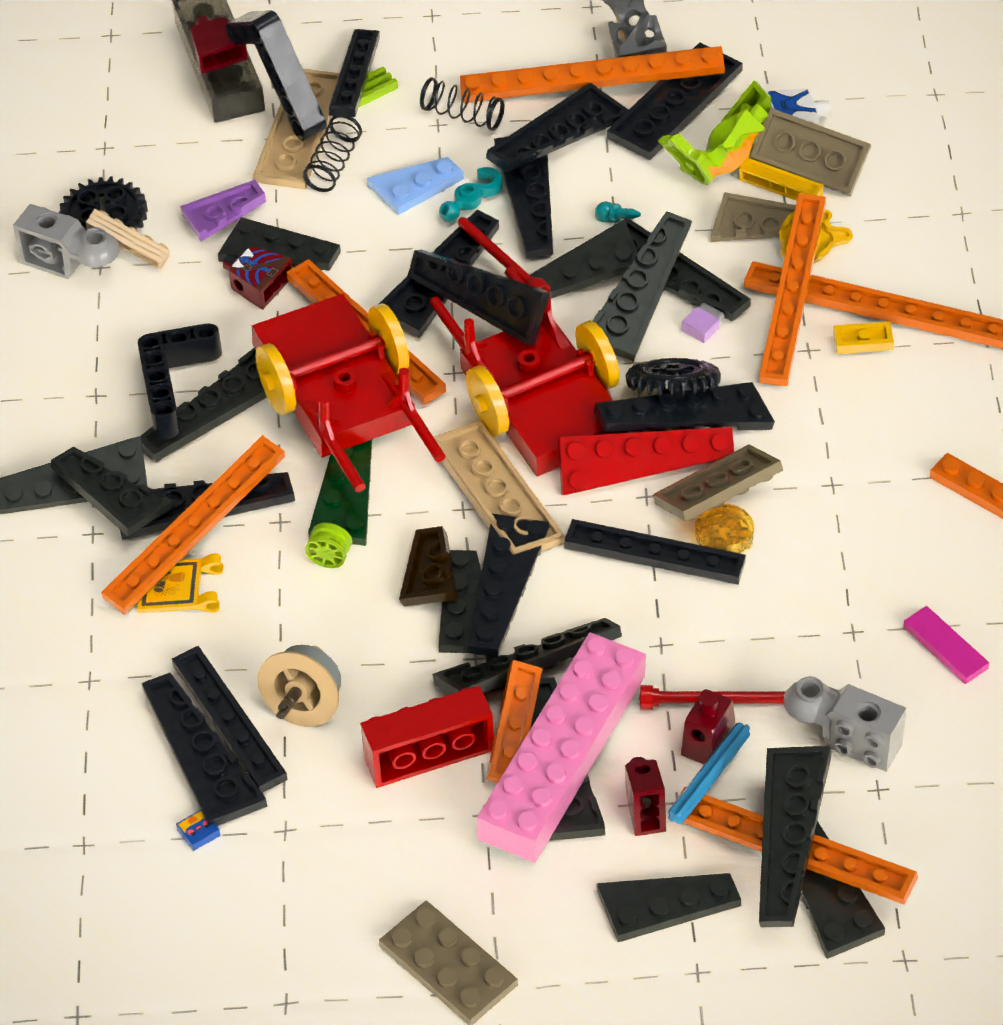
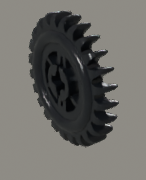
M661 358L644 361L629 368L625 374L627 386L632 391L638 388V392L641 394L645 387H647V393L650 396L653 389L658 388V395L660 397L666 393H670V396L673 397L674 392H681L684 397L688 387L696 395L697 386L705 393L707 387L713 390L714 386L718 387L721 381V372L717 366L704 360L699 361L698 359Z

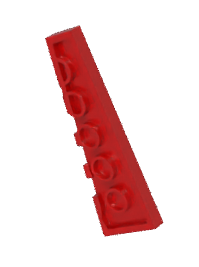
M733 427L558 437L561 496L719 460L734 452Z

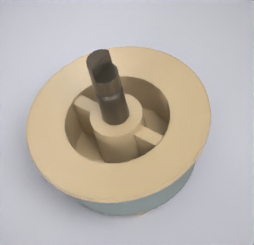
M303 644L294 645L287 648L284 652L271 655L261 665L257 678L258 688L264 702L279 719L299 726L314 727L326 723L335 714L339 704L341 674L336 663L320 647Z

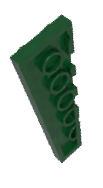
M373 439L344 450L366 486L361 492L354 490L333 454L330 455L308 530L309 539L314 526L320 523H332L342 527L350 534L353 545H367Z

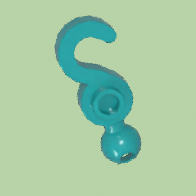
M492 167L478 168L477 179L492 182L489 184L465 183L458 186L454 192L455 201H446L440 206V217L447 222L456 221L461 209L473 210L481 204L482 197H492L502 190L503 185L501 173Z

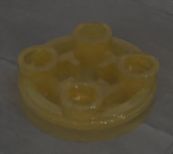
M723 504L720 507L709 509L696 519L695 539L702 546L741 553L749 550L753 545L754 522L744 509L731 504Z

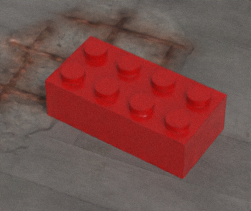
M480 685L470 689L465 688L457 693L441 698H433L428 702L412 707H404L390 714L375 716L360 723L364 760L376 788L489 753L492 750L494 741L493 713Z

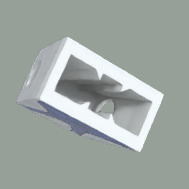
M807 88L766 91L771 96V108L817 125L819 117L831 115L829 100L814 102L811 92Z

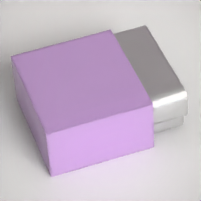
M703 302L682 321V331L705 343L719 329L725 315Z

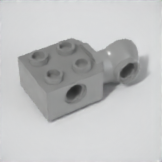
M29 204L13 224L21 264L65 279H69L80 264L88 267H102L112 263L120 252V245L117 240L104 229L94 227L85 230L78 219L51 211L45 207Z
M812 676L804 677L794 682L785 692L783 702L788 714L798 721L823 726L822 736L831 749L840 755L849 756L864 762L871 768H878L885 772L888 771L903 745L906 707L850 684L837 690Z

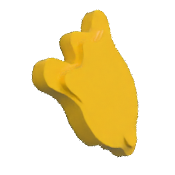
M801 192V193H800V194H808V195H810V194L807 193V192ZM827 209L824 211L814 263L822 260L834 246L848 244L853 239L852 231L849 228L835 227L830 224L829 221L832 218V213ZM794 212L787 216L779 229L780 252L783 258H785Z

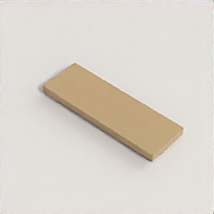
M303 69L328 126L332 116H329V105L340 73ZM280 103L254 171L253 180L261 184L306 189L307 184L303 178V171L308 163H310V158L315 153V148L320 143L325 130L302 141L301 136L297 137ZM309 169L307 171L309 179L312 173V169Z
M482 421L433 436L446 456L442 461L444 466L490 529V524H492L500 537H505L511 542L510 551L513 555L541 545V551L564 544L565 535ZM492 513L517 517L514 520V529L523 535H528V532L517 527L516 524L520 520L546 521L550 524V528L545 538L515 547L507 534L497 527V520Z

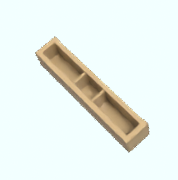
M94 209L86 221V229L94 227L104 229L117 240L120 248L160 270L170 256V250L165 244L154 242L148 235L143 236L134 227L125 226L121 220L109 217L103 210L98 211Z

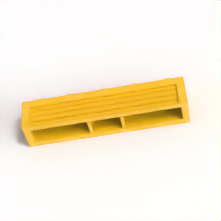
M747 158L739 168L740 181L796 200L798 193L800 194L801 192L823 196V184Z

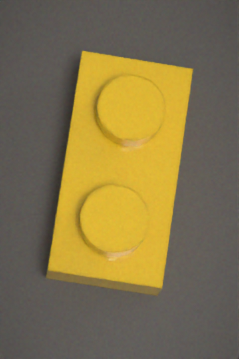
M890 321L833 326L837 354L894 349Z

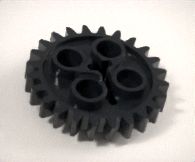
M110 176L107 181H103V178L99 177L98 182L95 183L88 179V185L86 186L78 183L79 190L69 189L70 196H63L64 203L59 204V213L78 219L85 230H87L86 221L94 209L101 210L100 197L104 196L105 212L109 217L121 220L125 226H131L135 229L143 228V221L148 219L147 201L145 200L144 193L141 194L140 188H134L133 182H128L124 185L123 178L114 182L113 176Z

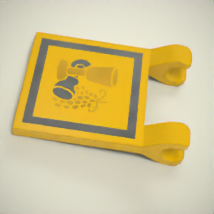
M213 553L201 559L180 560L138 601V613L195 609L210 613L219 611L220 602L217 600L218 595L215 591H207L199 595L201 572L212 575H219L223 572L224 565L221 563V556L218 553Z

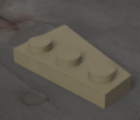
M724 192L711 233V242L779 237L781 224L790 213L795 211L796 205Z

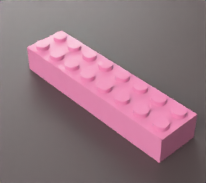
M589 632L477 816L478 840L536 863L645 678V653Z

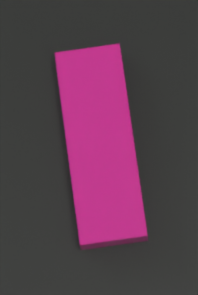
M927 605L904 620L903 627L965 684L989 669L990 662Z

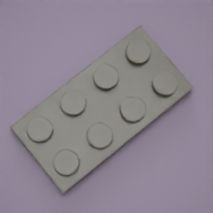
M770 108L768 117L763 124L765 129L759 133L750 159L823 184L824 187L851 196L872 147L871 144Z
M748 444L654 493L655 505L685 522L695 520L709 509L720 507L730 498L748 492L749 488L761 482L771 480L774 475L783 471L781 460Z
M427 900L379 939L380 948L468 1025L475 1024L518 986V978Z

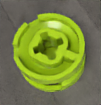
M320 523L314 526L310 539L306 544L305 553L312 562L319 566L339 568L346 560V554L352 545V538L345 529L338 525Z

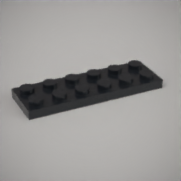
M699 42L693 49L707 48L709 46ZM723 53L725 73L658 81L607 130V139L651 160L663 148L658 140L662 136L678 134L743 71V63Z

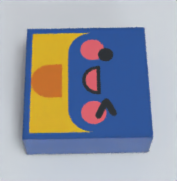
M201 810L176 823L177 831L193 851L221 836L220 829L216 824L208 826Z

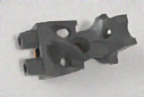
M602 0L611 8L617 20V23L613 21L608 22L615 58L667 52V45L657 16L649 14L645 8L644 0ZM632 16L639 17L636 25L629 24V19ZM650 30L654 33V36L647 37L645 32ZM618 31H620L623 40L618 38Z

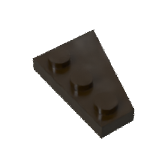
M443 526L417 529L415 531L399 597L404 607L458 600L448 535Z

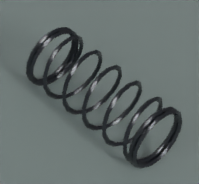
M430 77L424 83L419 99L422 110L431 111L435 108L438 115L448 112L451 119H456L461 115L464 123H469L474 119L477 127H482L486 124L488 130L495 131L500 125L505 109V103L502 98L493 96L490 99L486 112V121L480 125L476 122V116L483 102L482 92L476 97L473 117L467 121L463 118V112L470 99L471 92L469 88L463 93L460 113L454 117L450 114V108L457 95V85L454 84L449 92L446 111L440 113L437 105L444 92V80L438 84L436 78ZM433 81L432 96L425 107V94L429 84ZM442 84V90H441L440 96H439V98H438V100H437L438 91H439L440 85ZM454 87H455L454 97H453L452 102H451V104H450L451 94H452V91H453V89H454ZM467 91H468L467 100H466V103H465V105H464V107H463L464 98H465V95H466V93H467ZM480 95H481L480 104H479L478 109H477V111H476L477 102H478V99H479V97H480ZM500 101L499 114L491 128L492 115L497 103Z
M333 116L325 134L321 137L320 143L315 148V153L310 158V163H308L303 171L304 181L312 189L319 192H329L336 186V181L340 178L339 171H343L345 168L344 162L349 160V152L355 149L354 142H357L362 135L361 125L356 119ZM337 118L348 119L357 126L358 130L349 123L333 122V120ZM339 123L346 124L357 132V137L350 138L347 134L335 131L333 125ZM333 133L337 138L352 143V148L348 150L342 144L330 141L328 134ZM330 143L336 150L347 152V158L343 160L339 155L331 151H325L323 144ZM332 143L343 147L345 150L337 148ZM325 153L330 159L342 162V168L337 169L333 164L319 160L318 154ZM327 153H331V154L337 156L340 160H337V159L331 157V156H330L329 154H327ZM323 163L332 166L335 170L326 167ZM314 168L328 173L332 180L320 176ZM312 169L318 177L333 182V185L329 188L317 187L308 178L307 171ZM331 171L337 172L336 178Z

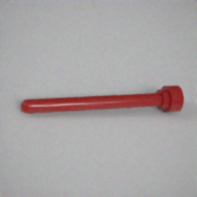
M460 217L458 219V226L506 269L514 267L527 285L539 289L547 287L551 290L547 282L542 278L531 277L467 218Z
M640 685V710H653V707H659V704H695L702 691H659V688H653V685ZM713 691L733 700V704H784L785 691Z

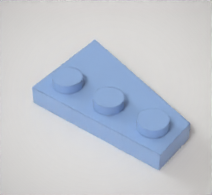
M449 157L367 177V186L400 215L464 179V171Z

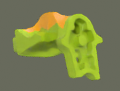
M756 104L751 109L747 108L726 118V120L719 123L712 130L708 138L706 151L695 149L679 133L673 136H662L658 142L680 164L679 169L682 172L688 173L698 182L708 185L716 176L731 173L744 163L750 154L755 138L765 129L761 123L768 117V113L759 104Z

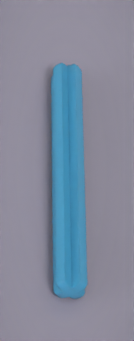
M738 722L730 730L668 810V819L671 822L675 821L677 824H682L749 738L750 727L748 724L743 725L741 722Z

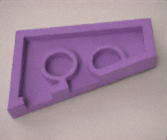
M252 180L181 205L180 209L182 216L200 242L267 201L265 192L256 180Z

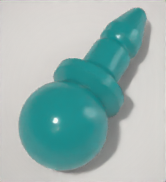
M608 201L599 203L595 208V216L601 222L612 221L617 223L627 217L635 219L641 216V213L633 208H622L620 204H612Z

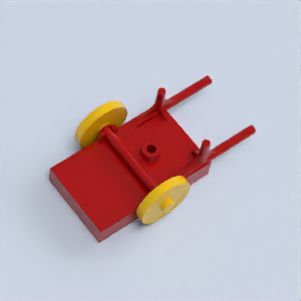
M508 267L505 270L504 274L507 278L526 284L514 267ZM542 288V290L550 292L549 288ZM550 292L535 345H526L505 332L476 341L473 319L467 318L464 320L463 332L439 297H433L430 300L431 307L461 348L459 349L460 365L466 375L467 391L477 417L483 422L492 436L496 437L506 432L537 477L560 468L558 437L628 433L604 432L593 412L595 403L614 401L607 390L616 387L619 384L620 378L615 353L607 336L596 322L589 320L576 327L575 338L578 349L576 350L553 319Z
M344 293L251 325L252 345L256 350V365L260 381L275 411L280 415L294 412L321 458L333 454L354 490L361 492L366 486L344 450L412 425L435 462L443 461L446 456L415 409V404L410 398L409 352L404 333L395 314L388 305L383 303L371 307L368 312L370 330L368 332Z

